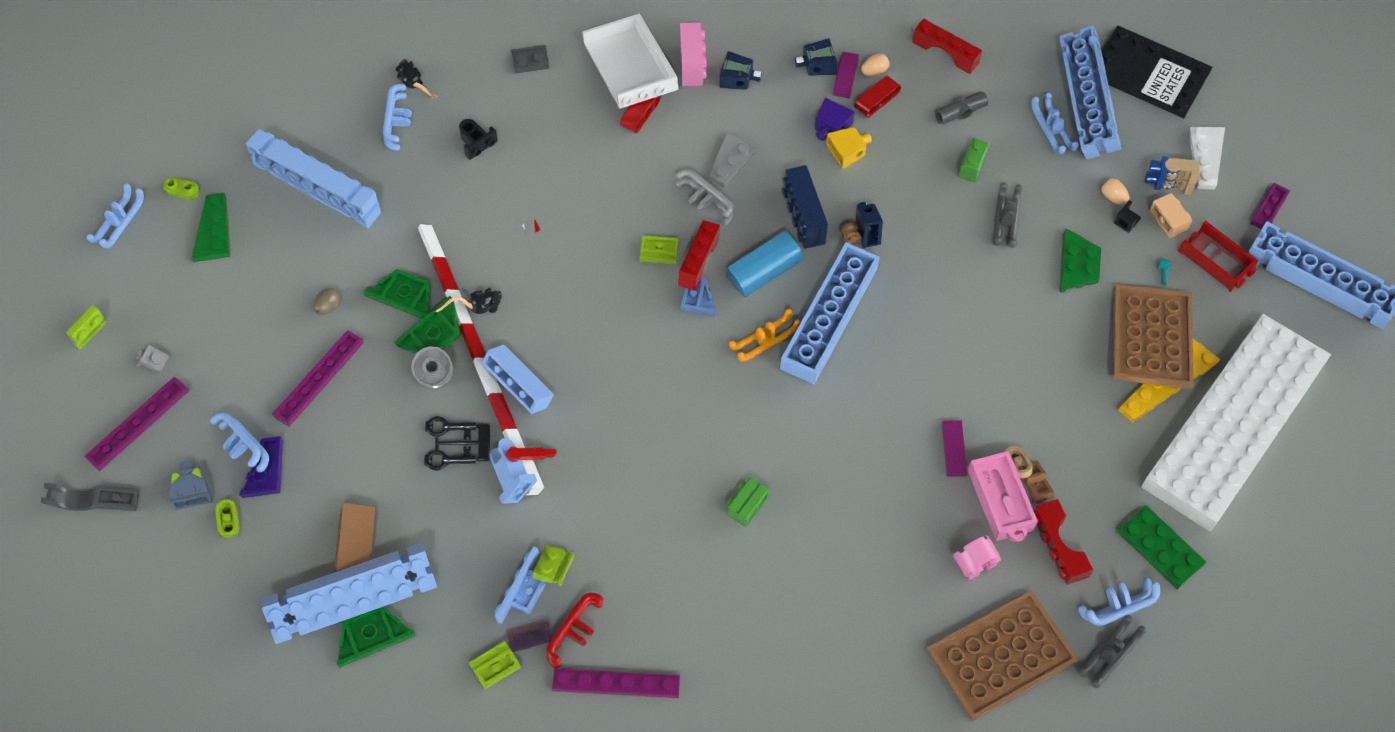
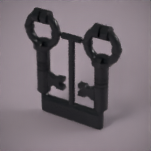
M439 416L425 422V432L436 437V450L424 456V465L429 469L438 471L448 466V464H476V461L490 460V425H476V422L449 423L445 418ZM433 422H442L443 430L434 432ZM476 427L478 428V441H439L438 438L449 430H464V439L466 437L471 439V430H476ZM439 445H478V457L471 456V447H468V449L463 447V456H448L443 451L438 450ZM433 455L442 456L441 465H432Z

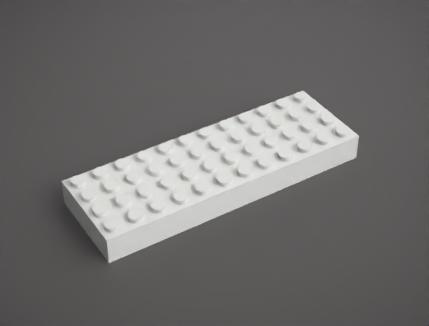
M1262 314L1149 473L1141 488L1211 532L1331 354L1265 314Z

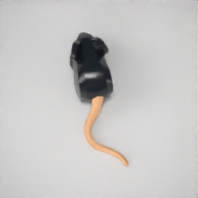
M403 59L395 68L396 72H398L397 78L406 87L411 89L417 87L423 90L429 97L437 98L436 94H430L421 85L423 84L420 79L421 73L416 67L413 68L414 64L412 61L408 63L406 59Z
M488 288L484 293L482 290L471 293V300L468 302L462 297H454L437 309L436 312L444 309L452 301L460 300L476 314H483L487 311L495 313L500 304L502 293L496 290L492 292L491 288Z

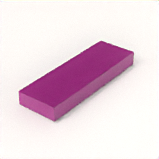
M842 52L833 96L850 99L859 54Z
M1273 183L1250 224L1261 230L1266 221L1272 224L1290 190Z
M962 420L942 421L947 477L967 476Z

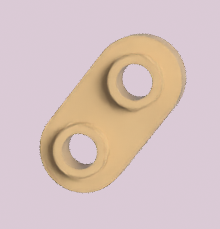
M1019 446L1008 447L1005 452L1009 451L1019 478L1029 477L1033 472L1032 463L1024 449Z

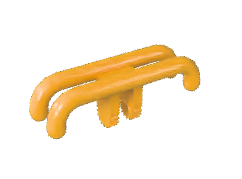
M788 308L781 318L772 323L767 322L765 327L757 328L755 333L737 343L733 340L730 341L729 348L736 351L757 341L760 346L746 354L743 352L737 354L739 361H749L794 335L801 320L796 319L788 330L775 337V329L784 325L792 317L793 311L791 308Z

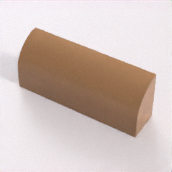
M343 503L339 514L333 573L371 560L376 507Z

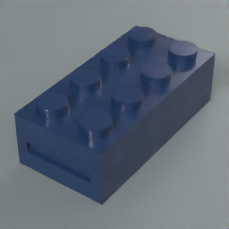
M807 165L786 169L785 177L782 178L784 185L782 195L788 201V212L793 215L792 223L794 228L797 227L799 243L802 242L804 249L824 245L826 243L828 223Z

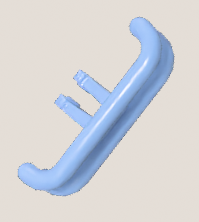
M404 84L393 85L387 93L383 140L385 146L394 151L400 150V145L392 142H399L400 139L398 136L391 134L392 126L408 127L411 124L408 118L411 117L412 112L405 108H395L397 100L406 99L407 97L403 92L396 93L406 89Z
M1046 93L1044 98L1045 108L1049 114L1047 120H1045L1039 109V98L1034 96L1031 103L1033 113L1054 152L1062 155L1066 147L1070 151H1076L1079 143L1076 141L1072 142L1064 128L1065 121L1063 118H1059L1060 112L1052 106V94ZM1060 134L1066 147L1064 145L1059 146L1054 135Z
M124 184V194L119 203L112 202L110 204L112 212L105 211L106 220L94 236L88 234L86 239L90 243L99 242L102 248H110L141 207L144 200V193L141 188L136 189V200L125 214L123 208L130 200L132 189L129 184ZM111 225L116 227L107 241L102 239Z
M225 412L215 414L210 419L211 424L215 425L219 421L224 420L219 424V429L225 430L230 426L234 431L223 444V449L230 452L229 456L232 459H236L249 448L252 451V457L248 461V466L254 467L261 457V462L256 467V470L263 472L269 463L267 451L240 421L232 418L231 415Z
M1145 578L1143 580L1144 588L1142 592L1130 597L1126 585L1121 582L1117 584L1120 602L1114 589L1109 587L1106 589L1110 606L1094 612L1093 610H1087L1082 605L1078 608V611L1084 620L1091 622L1093 625L1102 626L1155 603L1160 595V585L1158 582L1152 583L1149 578Z

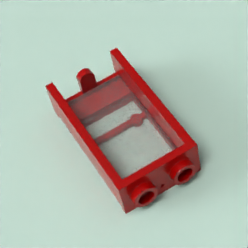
M1206 220L1198 232L1194 231L1188 241L1184 240L1178 250L1180 254L1183 253L1226 286L1229 292H1232L1236 287L1239 289L1245 283L1247 276L1251 278L1257 271L1255 267L1259 262Z

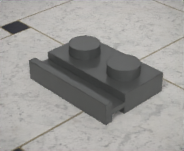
M545 45L511 50L515 74L549 69Z

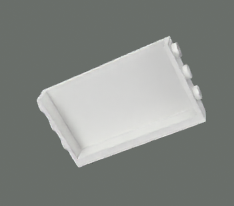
M640 13L582 31L584 46L619 109L678 90L677 75Z

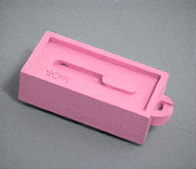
M1009 451L972 460L968 468V474L995 541L1007 538L1012 542L1024 540L1027 533L1034 531L1038 521Z

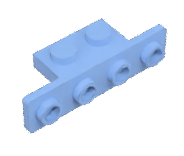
M533 546L531 552L528 551L526 553L522 568L516 571L512 586H508L505 591V599L502 604H498L494 615L497 623H503L510 608L530 615L547 582L533 579L532 569L540 555L537 547Z

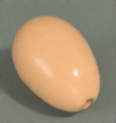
M883 53L874 54L865 60L861 66V71L865 76L882 74L888 69L890 65L889 60Z
M1110 178L1101 187L1105 198L1115 204L1125 205L1130 199L1127 188L1118 179Z

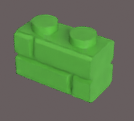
M975 138L972 139L961 164L960 178L976 182L987 156L989 143Z
M749 478L747 482L743 481L737 489V495L735 497L731 496L726 503L727 515L747 527L769 497V489L752 478Z

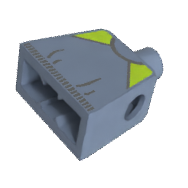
M192 461L181 462V471L171 474L169 503L173 509L179 510L213 502L202 470L199 467L193 468Z

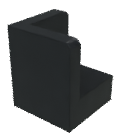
M1130 200L1118 212L1114 221L1115 225L1128 233L1141 219V216L1130 210L1132 205Z

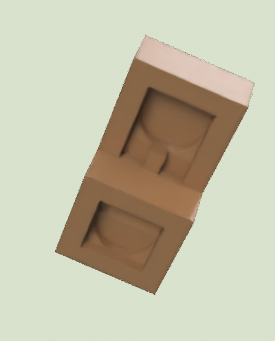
M1038 460L1031 462L1033 472L1029 477L1023 478L1035 503L1054 498V491L1046 480L1044 469Z

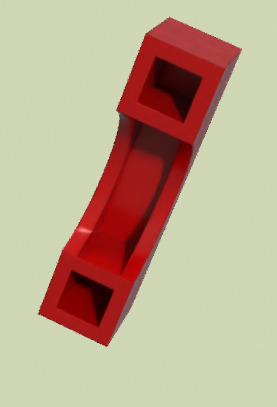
M924 18L914 29L912 43L925 50L930 47L943 49L953 58L956 67L969 74L978 66L982 50Z
M705 220L702 221L679 270L678 286L696 291L702 278L707 257L710 252H714L719 241V224Z
M1056 499L1036 506L1034 509V514L1038 521L1036 526L1041 531L1042 541L1045 544L1047 543L1050 549V557L1056 562L1061 579H1064L1068 585L1089 578L1093 568L1085 552L1068 548L1059 536V527L1066 518L1059 500Z

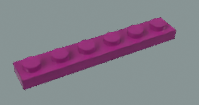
M347 330L274 411V418L290 427L364 343L363 339Z
M173 377L84 456L86 460L98 471H101L189 392L188 388L177 378Z
M554 668L552 691L679 698L680 675Z

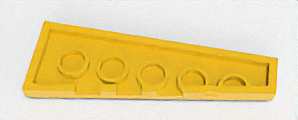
M1193 339V375L1195 380L1217 366L1221 359ZM1143 383L1120 406L1118 411L1134 423L1153 410L1154 407L1165 402L1167 398L1178 393L1182 388Z

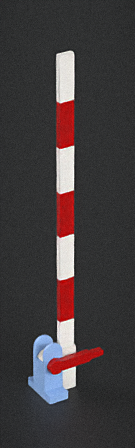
M420 224L418 230L446 297H462L432 225ZM455 300L461 334L505 439H501L498 442V448H494L490 452L491 462L504 491L499 496L502 504L518 503L525 494L538 495L544 489L533 460L551 458L557 452L555 449H544L542 447L525 448L497 379L482 365L486 353L468 310L463 302Z

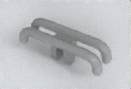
M683 169L675 174V178L679 179L675 183L677 188L687 184L696 190L689 198L688 202L691 205L705 197L697 206L699 211L704 210L713 203L723 211L722 214L725 217L722 220L723 225H728L732 221L733 204L729 198L690 169Z

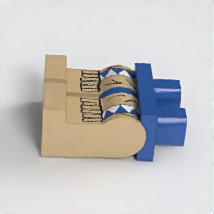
M1162 156L1161 161L1151 160L1149 171L1146 174V183L1155 184V190H1161V188L1163 190H1183L1184 195L1191 196L1199 177L1200 161L1177 158L1168 159L1166 156Z

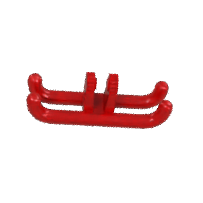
M595 592L584 594L547 645L546 658L552 667L559 668L561 666V658L555 652L566 636L581 646H585L587 643L583 637L572 630V627L592 636L594 630L580 621L579 617L590 605L601 608L604 600L602 595Z

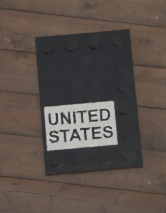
M1121 26L1116 27L1102 50L1108 85L1183 119L1186 117L1213 68L1208 64Z

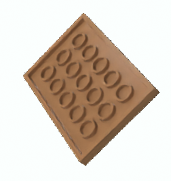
M1115 285L1113 380L1192 389L1194 385L1192 293Z
M1032 590L928 646L926 649L971 721L978 719L1072 666L1079 660Z

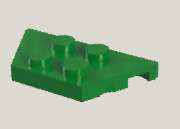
M1065 229L1060 283V292L1062 293L1073 287L1077 289L1085 285L1096 284L1100 279L1101 248L1069 229Z
M398 269L391 272L388 277L377 282L378 285L370 290L367 288L363 292L364 296L421 319L430 313V282Z
M449 296L394 342L395 345L416 354L421 349L430 346L439 347L444 350L459 338L461 332L455 302L452 301L444 309L436 312L437 309L441 308L452 297Z
M384 606L342 621V636L339 641L340 650L336 662L339 668L415 637L412 629L405 626L400 619L393 616Z

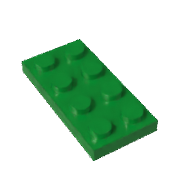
M1147 505L1117 531L1177 590L1206 564V561Z

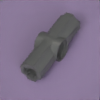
M980 91L965 98L963 96L955 98L951 104L935 111L938 123L945 124L957 118L961 120L968 118L973 111L988 105L987 95Z

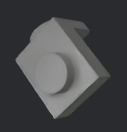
M148 345L145 350L141 349L136 357L139 361L136 366L140 367L143 365L160 374L169 355Z

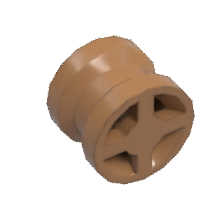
M847 223L840 228V232L844 236V243L853 245L861 240L862 237L858 232L859 228L856 223Z

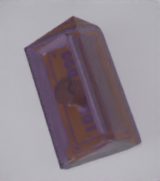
M547 619L506 630L512 652L545 644L551 640Z

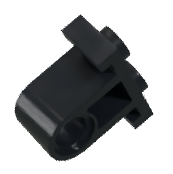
M464 119L459 124L461 139L465 143L463 145L465 156L469 160L479 156L481 152L488 147H492L498 141L496 130L492 126L489 128V132L486 133L472 119Z

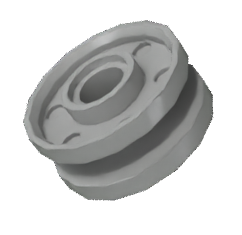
M430 346L421 349L415 354L411 364L413 376L419 384L426 388L436 389L443 387L453 376L454 367L452 360L439 347ZM430 364H437V369L434 372L428 371Z

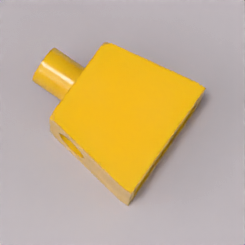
M851 127L828 133L826 145L841 168L844 169L865 155L866 144L872 142V139L868 132L860 135L856 128Z

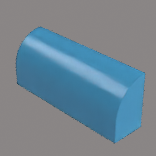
M785 230L728 266L727 278L745 298L803 261V255L796 241Z

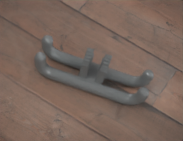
M1003 182L998 196L993 243L996 246L1001 244L1002 226H1009L1008 246L1014 248L1017 243L1016 232L1022 186L1020 184L1016 185L1013 201L1005 203L1008 184Z
M1126 615L1083 667L1079 669L1078 675L1085 677L1101 658L1108 663L1093 680V688H1099L1146 632L1145 626H1139L1125 644L1119 639L1120 635L1132 622L1131 615Z

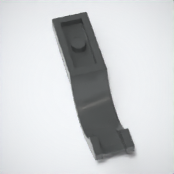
M44 483V488L48 489L46 498L41 497V503L72 511H87L93 508L136 511L139 490L95 487L89 491H74L60 487L56 483Z

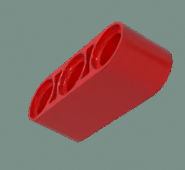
M887 75L856 100L854 107L869 118L896 97L902 87Z
M661 95L630 105L621 118L620 126L638 133L659 104Z

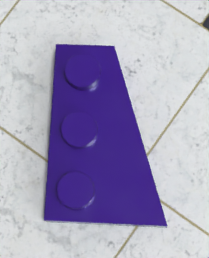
M281 436L261 439L259 444L269 455L268 466L263 472L256 470V467L261 462L260 457L258 463L247 473L245 478L247 480L246 484L239 493L241 498L280 493L283 439Z

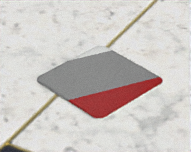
M536 220L522 225L527 235L541 230Z

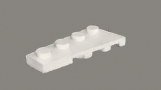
M1190 127L1188 130L1192 160L1200 161L1199 177L1196 182L1197 189H1215L1217 186L1225 127Z

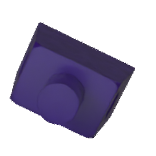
M825 98L815 121V130L818 131L816 133L817 138L824 141L828 133L849 128L854 123L855 112Z

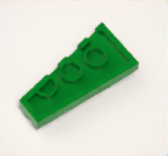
M225 193L206 195L191 258L193 263L230 257Z

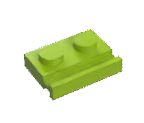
M642 235L640 262L676 265L679 238Z
M92 305L66 331V334L74 343V346L81 349L103 327L106 321L103 319L104 317L99 309Z
M546 545L533 571V579L551 584L555 582L558 583V586H561L573 561L574 552L567 553L564 549Z
M506 641L469 662L484 690L521 668Z

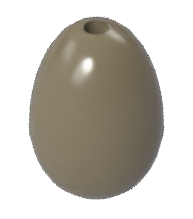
M326 288L319 292L314 300V311L319 315L332 312L339 305V293L332 288Z

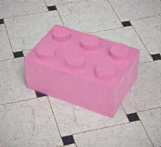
M701 22L680 23L682 86H703V79H706V46L704 41H702L705 40V30H701Z

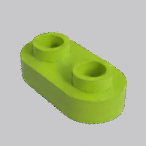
M172 177L163 183V189L168 196L193 200L200 194V189L194 181Z
M221 500L215 508L217 529L223 538L232 539L237 536L240 530L238 510L232 500ZM228 528H233L230 532H226Z

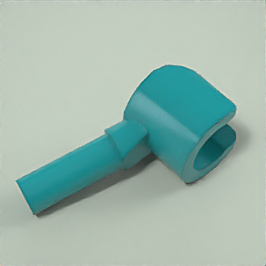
M1164 258L1161 259L1158 268L1163 270L1162 284L1167 285V274L1171 262Z

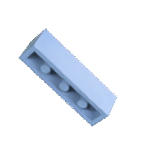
M505 345L487 351L482 365L531 414L548 407L554 394Z

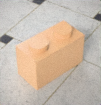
M1172 193L1154 200L1149 210L1169 238L1187 231L1192 222L1190 214L1184 210L1180 201Z

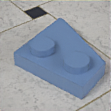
M701 278L696 291L685 288L680 306L682 311L716 316L717 310L714 306L706 278Z

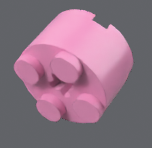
M988 535L985 538L980 537L964 546V552L961 554L959 551L953 554L956 563L964 576L968 577L969 580L978 577L984 569L986 571L993 569L1001 561V556Z

